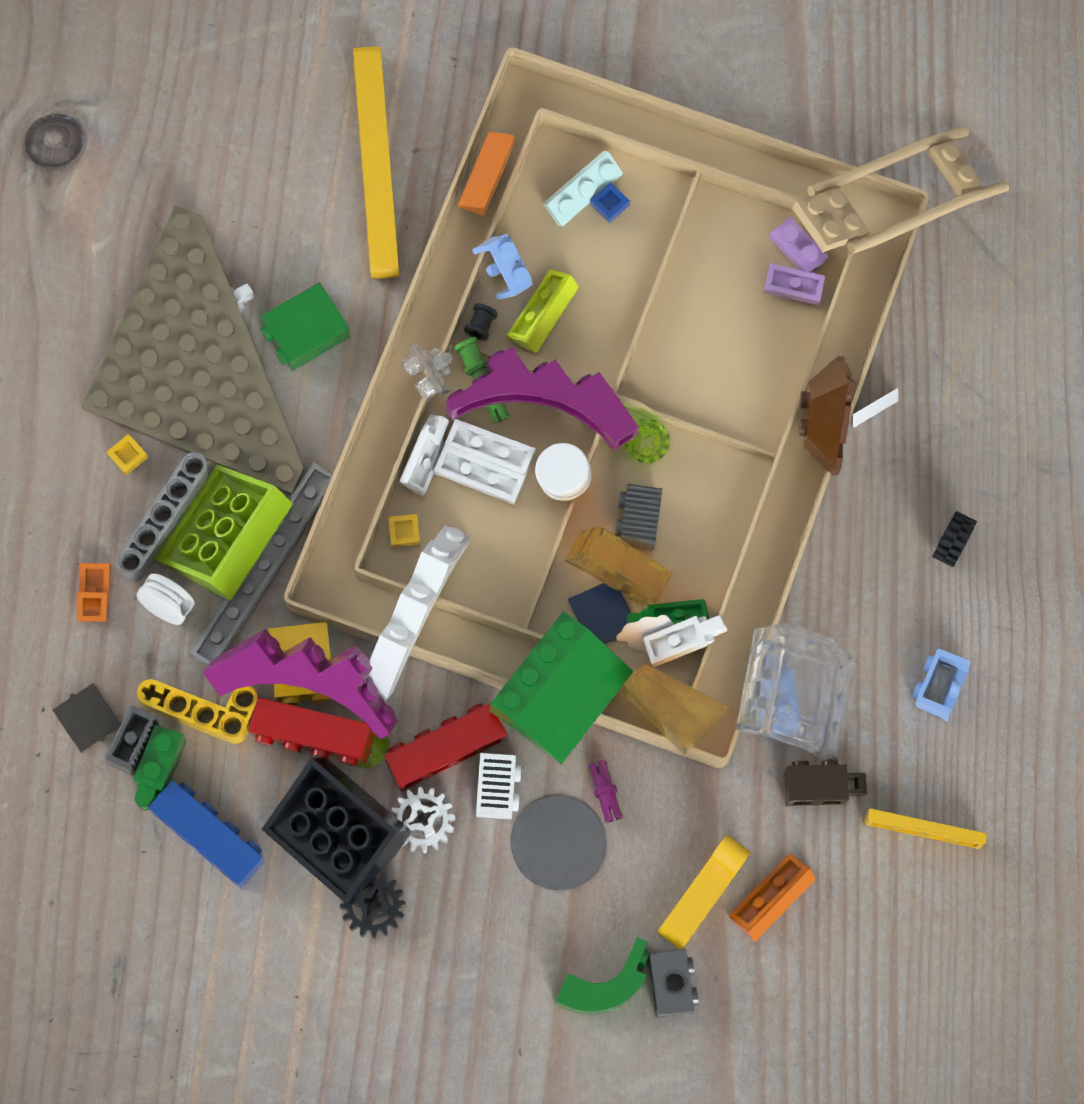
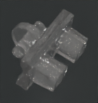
M416 343L409 348L411 354L401 362V365L409 376L413 377L421 370L425 373L426 377L415 384L420 395L427 399L438 392L445 395L451 391L439 372L441 370L444 376L452 372L448 366L453 359L449 352L440 354L437 348H433L430 350V354L433 357L432 360L424 347L419 348Z

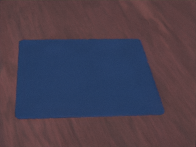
M615 579L568 599L578 622L589 629L604 644L616 639L617 635L626 625L627 614L631 613Z

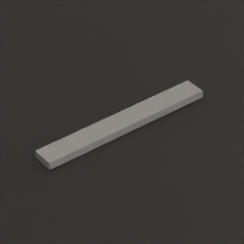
M314 462L311 464L289 498L293 503L289 512L232 600L226 598L223 600L190 651V658L207 667L214 658L229 650L319 510L333 473Z

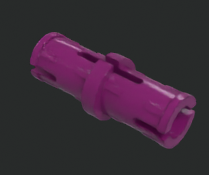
M597 761L600 773L595 762L588 765L596 788L594 795L596 798H599L605 823L614 822L611 809L616 820L622 819L623 814L615 794L618 790L616 785L612 784L607 761Z

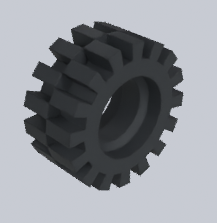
M956 511L932 557L954 567L977 521Z

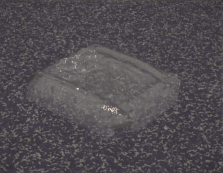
M791 623L755 629L736 729L758 737H770L809 750L808 754L826 760L839 761L856 661L835 639Z

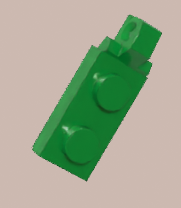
M704 599L647 605V609L640 610L639 613L627 614L626 624L638 622L643 617L657 618L660 615H666L674 624H677L694 616L698 618L705 616L709 620V615Z

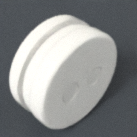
M569 443L554 444L546 448L536 462V478L542 490L555 500L568 501L582 495L590 484L592 476L590 464L584 452L575 445Z
M150 574L136 594L139 602L148 611L174 625L182 624L188 612L195 605L193 598L184 588L159 574Z

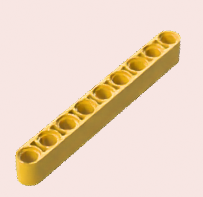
M381 46L354 47L353 56L371 279L399 277Z

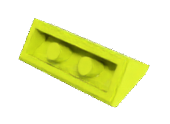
M549 269L506 335L507 339L530 352L537 353L578 290L579 286L570 274Z

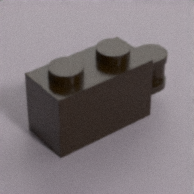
M838 760L821 761V765H809V761H793L791 766H787L784 771L786 806L845 805L851 796L867 795L866 773H847V764L839 765ZM848 780H854L855 789H848Z

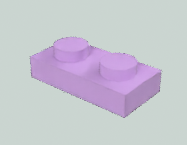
M791 216L773 230L768 237L799 270L813 273L828 259V255L822 252L819 246Z
M770 263L763 293L818 306L821 300L825 276Z

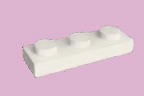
M458 419L454 420L444 444L525 477L536 454V449Z
M444 445L434 468V474L513 505H515L525 482L524 475Z

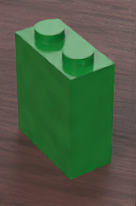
M320 282L261 315L263 326L260 327L262 335L268 343L273 341L277 348L274 352L282 365L287 364L291 371L350 338L348 325Z

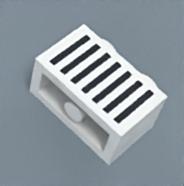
M480 753L476 817L512 819V811H518L519 794L514 793V782H520L521 764H516V755Z

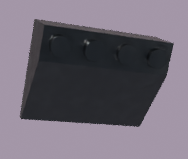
M313 757L310 758L261 829L346 904H349L396 856L412 833L406 825L330 760Z

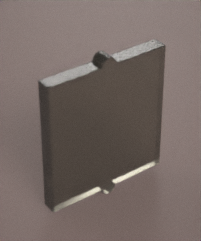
M94 683L77 694L72 693L68 700L52 710L81 753L98 741L103 742L105 740L104 737L118 729L121 725Z

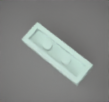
M603 151L542 204L557 226H564L586 207L590 200L610 182L613 183L623 175V172L609 151Z

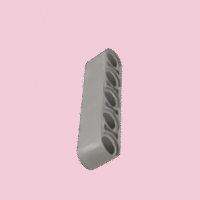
M197 452L189 453L181 460L119 554L117 564L123 577L127 580L138 581L145 576L159 551L208 479L210 471L207 461L202 454ZM194 464H199L203 467L197 474L188 472L189 468ZM178 488L187 490L186 494L181 498L173 496V492ZM160 513H171V517L167 521L161 522L157 520ZM146 536L155 537L154 543L149 546L142 545L141 541ZM130 560H138L140 562L134 570L125 569V565Z

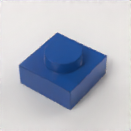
M610 182L590 200V205L610 223L630 206V200Z

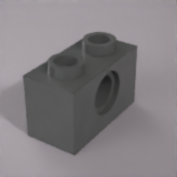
M686 950L650 954L648 963L656 1018L692 1014L695 1011L694 1006L699 1005L697 988L691 987L690 975H694L692 957H687ZM670 976L678 977L682 982V989L679 991L669 990L666 986V979Z

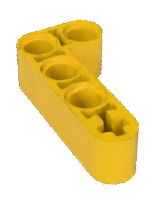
M153 679L143 681L137 688V697L146 710L232 744L241 743L247 737L258 698L254 688L251 686L242 687L234 690L226 707H222ZM155 690L158 697L165 700L164 705L160 699L151 697L150 701H148L146 694H152ZM243 695L253 697V702L248 707H241L237 704L239 698ZM178 700L187 702L186 708L183 711L174 712L171 710L174 702ZM204 711L214 713V717L209 723H201L199 721V716ZM238 722L242 726L238 733L229 734L226 732L228 724Z
M727 834L657 933L679 950H682L745 863L751 851Z

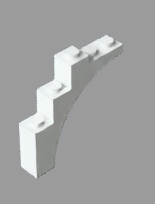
M445 525L434 541L430 540L424 548L410 582L399 597L390 622L379 636L370 659V665L373 669L367 679L374 683L378 689V694L385 703L395 689L409 654L434 603L471 540V537L465 535L458 528Z

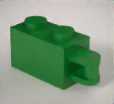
M154 725L133 779L138 787L134 799L141 810H150L148 807L171 782L186 744L183 734Z

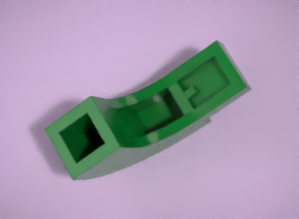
M637 937L624 968L615 978L607 982L591 983L568 973L555 1001V1005L575 1013L590 1015L612 1011L628 1002L638 992L647 976L636 969L637 967L643 969L650 954L649 951L645 950L648 942Z

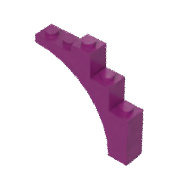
M513 347L506 351L502 349L494 353L488 362L489 375L482 374L473 380L470 387L464 391L462 389L454 391L447 398L448 401H446V412L452 420L471 410L499 403H533L558 409L585 423L599 434L613 451L637 437L639 426L600 372L593 376L588 374L582 377L575 387L556 359L549 364L547 362L541 363L531 374Z
M265 629L214 658L203 672L219 696L238 688L257 684H286L303 687L326 695L346 706L365 721L380 739L390 735L398 721L394 710L389 705H386L378 694L377 687L367 679L373 668L368 657L361 653L356 645L327 660L323 649L311 637L283 652L279 642Z

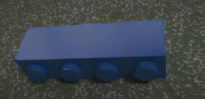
M172 780L148 807L151 813L242 889L265 862L260 855L263 850L252 840H249L247 843L238 836L241 831L227 820L223 824L215 816L218 812L209 803L204 801L201 805L193 798L196 793L184 782L178 785Z

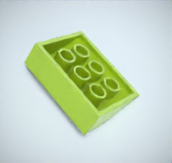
M217 464L154 560L204 589L232 600L293 503L276 486Z

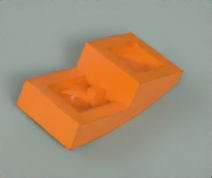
M80 563L77 621L107 622L111 579L110 563Z

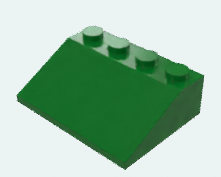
M563 611L490 703V712L562 765L632 675L633 670L589 629Z

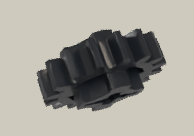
M383 873L379 879L374 877L367 884L366 887L373 886L371 891L365 894L359 893L349 904H340L341 910L348 911L342 917L344 922L352 920L349 927L351 931L360 928V937H364L368 931L371 932L372 938L376 939L378 931H381L386 937L388 936L387 928L389 926L394 929L398 928L395 919L404 918V914L399 911V908L406 907V901L398 900L404 893L402 889L394 890L397 884L395 880L387 883L386 874ZM385 890L391 895L393 906L385 902L383 898ZM377 895L380 909L374 908L369 916L366 902L371 903ZM353 905L361 908L363 912L361 921L355 916ZM382 916L388 918L380 924L373 925L374 920Z

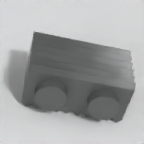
M628 484L626 492H620L618 509H624L623 520L617 519L615 536L620 537L619 546L654 550L663 488Z
M130 705L104 758L109 766L131 776L136 774L135 770L138 769L154 725L160 726L155 715Z

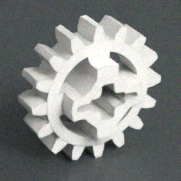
M419 787L418 794L416 795L408 790V799L404 800L399 797L397 802L400 808L392 807L391 812L402 822L406 809L410 807V818L405 820L403 824L412 831L411 834H421L425 839H417L410 834L403 846L409 842L411 844V852H414L417 846H420L423 853H427V846L430 845L435 850H438V841L441 840L447 843L448 838L445 833H453L454 827L449 825L448 822L455 821V815L447 813L452 809V804H443L445 800L444 794L437 798L434 797L433 788L430 789L428 794H424L423 788ZM420 801L430 802L435 806L430 808L422 805ZM422 814L424 818L429 817L427 819L428 825L416 824L418 821L417 816ZM443 817L442 826L436 834L434 830L435 822Z

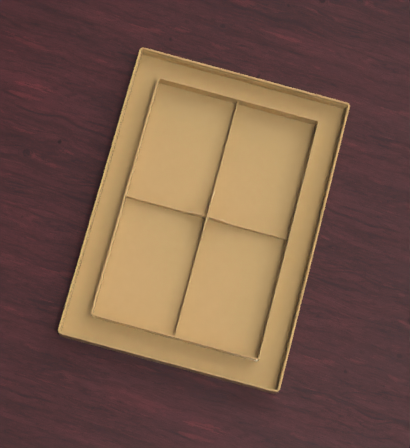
M513 47L507 49L284 593L288 611L318 623L327 622L329 627L377 644L380 634L391 620L402 591L412 578L424 548L430 540L434 541L445 525L458 528L465 535L471 537V540L442 588L409 656L502 689L563 611L577 620L568 601L569 598L615 579L631 613H639L640 610L647 609V605L704 599L709 619L721 615L728 630L715 636V641L708 646L653 667L648 653L630 649L626 641L618 642L617 639L605 643L613 653L633 670V673L594 724L711 767L724 768L732 755L831 476L827 469L804 447V436H799L800 419H804L805 410L800 408V393L805 391L808 382L837 356H844L845 363L848 364L851 371L852 379L855 381L854 392H852L850 422L919 227L854 254L848 251L847 244L825 251L828 255L827 261L813 272L825 276L821 300L818 306L765 294L763 291L770 263L798 269L768 238L770 233L791 216L815 242L792 207L796 201L811 197L807 191L808 186L837 177L857 168L856 166ZM488 133L514 135V147L485 216L458 207ZM609 151L623 172V175L612 184L630 200V206L609 223L589 203L564 226H557L542 203L600 153ZM876 173L869 174L840 187L870 230L868 233L870 236L924 212L929 199L928 193L922 189ZM508 234L532 278L533 285L516 296L498 300L496 294L508 287L501 273L492 277L487 274V267L495 262L490 250L474 255L472 249L495 235L497 237ZM549 269L570 274L578 284V290L538 352H530L507 339L506 335ZM476 303L488 305L498 313L497 318L492 320L487 331L489 334L486 341L478 340L477 343L483 359H487L489 362L490 357L497 351L502 349L506 351L513 347L531 374L541 363L547 362L549 364L556 359L575 387L582 377L588 374L593 376L600 372L639 426L637 437L613 451L594 430L581 420L561 410L533 403H503L510 417L505 420L503 418V421L493 424V420L485 406L471 410L456 419L536 449V454L515 505L436 474H433L427 491L423 496L413 493L399 482L419 434L430 414L444 416L449 420L443 435V442L445 443L454 423V420L446 412L447 398L458 389L464 391L472 385V376L465 374L464 369L466 367L459 353H455L453 348L457 344L472 338L464 332V327L470 323L474 314L473 307ZM558 443H569L581 449L588 459L592 472L591 481L586 491L579 497L568 501L555 500L549 497L542 490L535 473L536 462L540 454L546 448ZM628 484L663 488L656 543L652 551L625 546L621 547L619 546L620 537L615 536L617 519L623 520L624 509H618L620 492H626ZM417 514L421 545L392 548L388 517Z

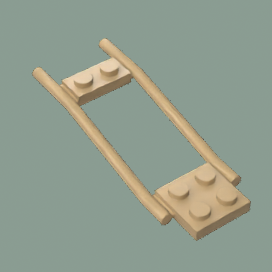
M962 126L921 139L837 177L810 185L807 191L811 197L796 201L792 209L822 252L847 244L848 251L854 254L877 246L963 206L1007 192L1009 184L1006 181H1002L984 188L981 186L983 182L953 143V141L969 135L968 128ZM927 149L929 151L927 155L958 197L870 236L868 234L870 230L840 187Z

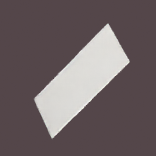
M898 388L854 413L853 428L898 402Z

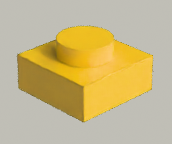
M129 434L106 452L109 458L126 476L148 458L146 452Z
M417 514L388 517L392 548L421 545Z

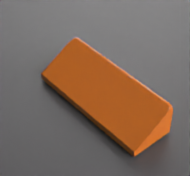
M488 133L458 207L485 216L514 147V135Z
M789 853L729 915V918L750 939L757 941L815 881L813 872L807 865Z

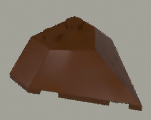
M837 356L808 382L806 390L800 393V408L805 410L804 419H800L799 436H804V447L831 475H838L842 467L843 444L846 443L851 412V397L855 387V381L852 379L851 371L848 364L845 363L844 356Z

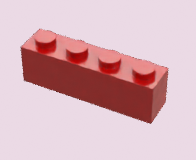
M259 697L257 698L248 732L256 738L255 742L267 746H272L273 742L284 744V749L300 753L301 749L312 751V756L328 760L329 756L340 758V763L354 767L357 766V763L367 765L375 732L367 723Z
M483 703L474 705L467 710V715L459 719L456 716L450 717L440 724L441 728L432 732L430 729L424 730L414 736V741L406 745L400 742L387 750L388 754L384 755V759L400 792L505 741L507 733L499 718L490 712V703L485 706Z

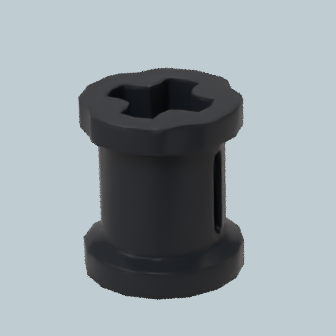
M476 303L473 307L474 314L472 319L464 327V332L470 337H476L477 340L486 341L489 337L487 331L492 320L497 318L498 313L488 305Z

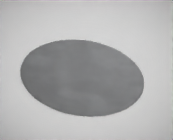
M549 796L530 804L520 814L512 831L511 850L517 867L531 882L546 889L567 890L585 883L597 872L605 856L606 835L599 817L588 805L572 797Z

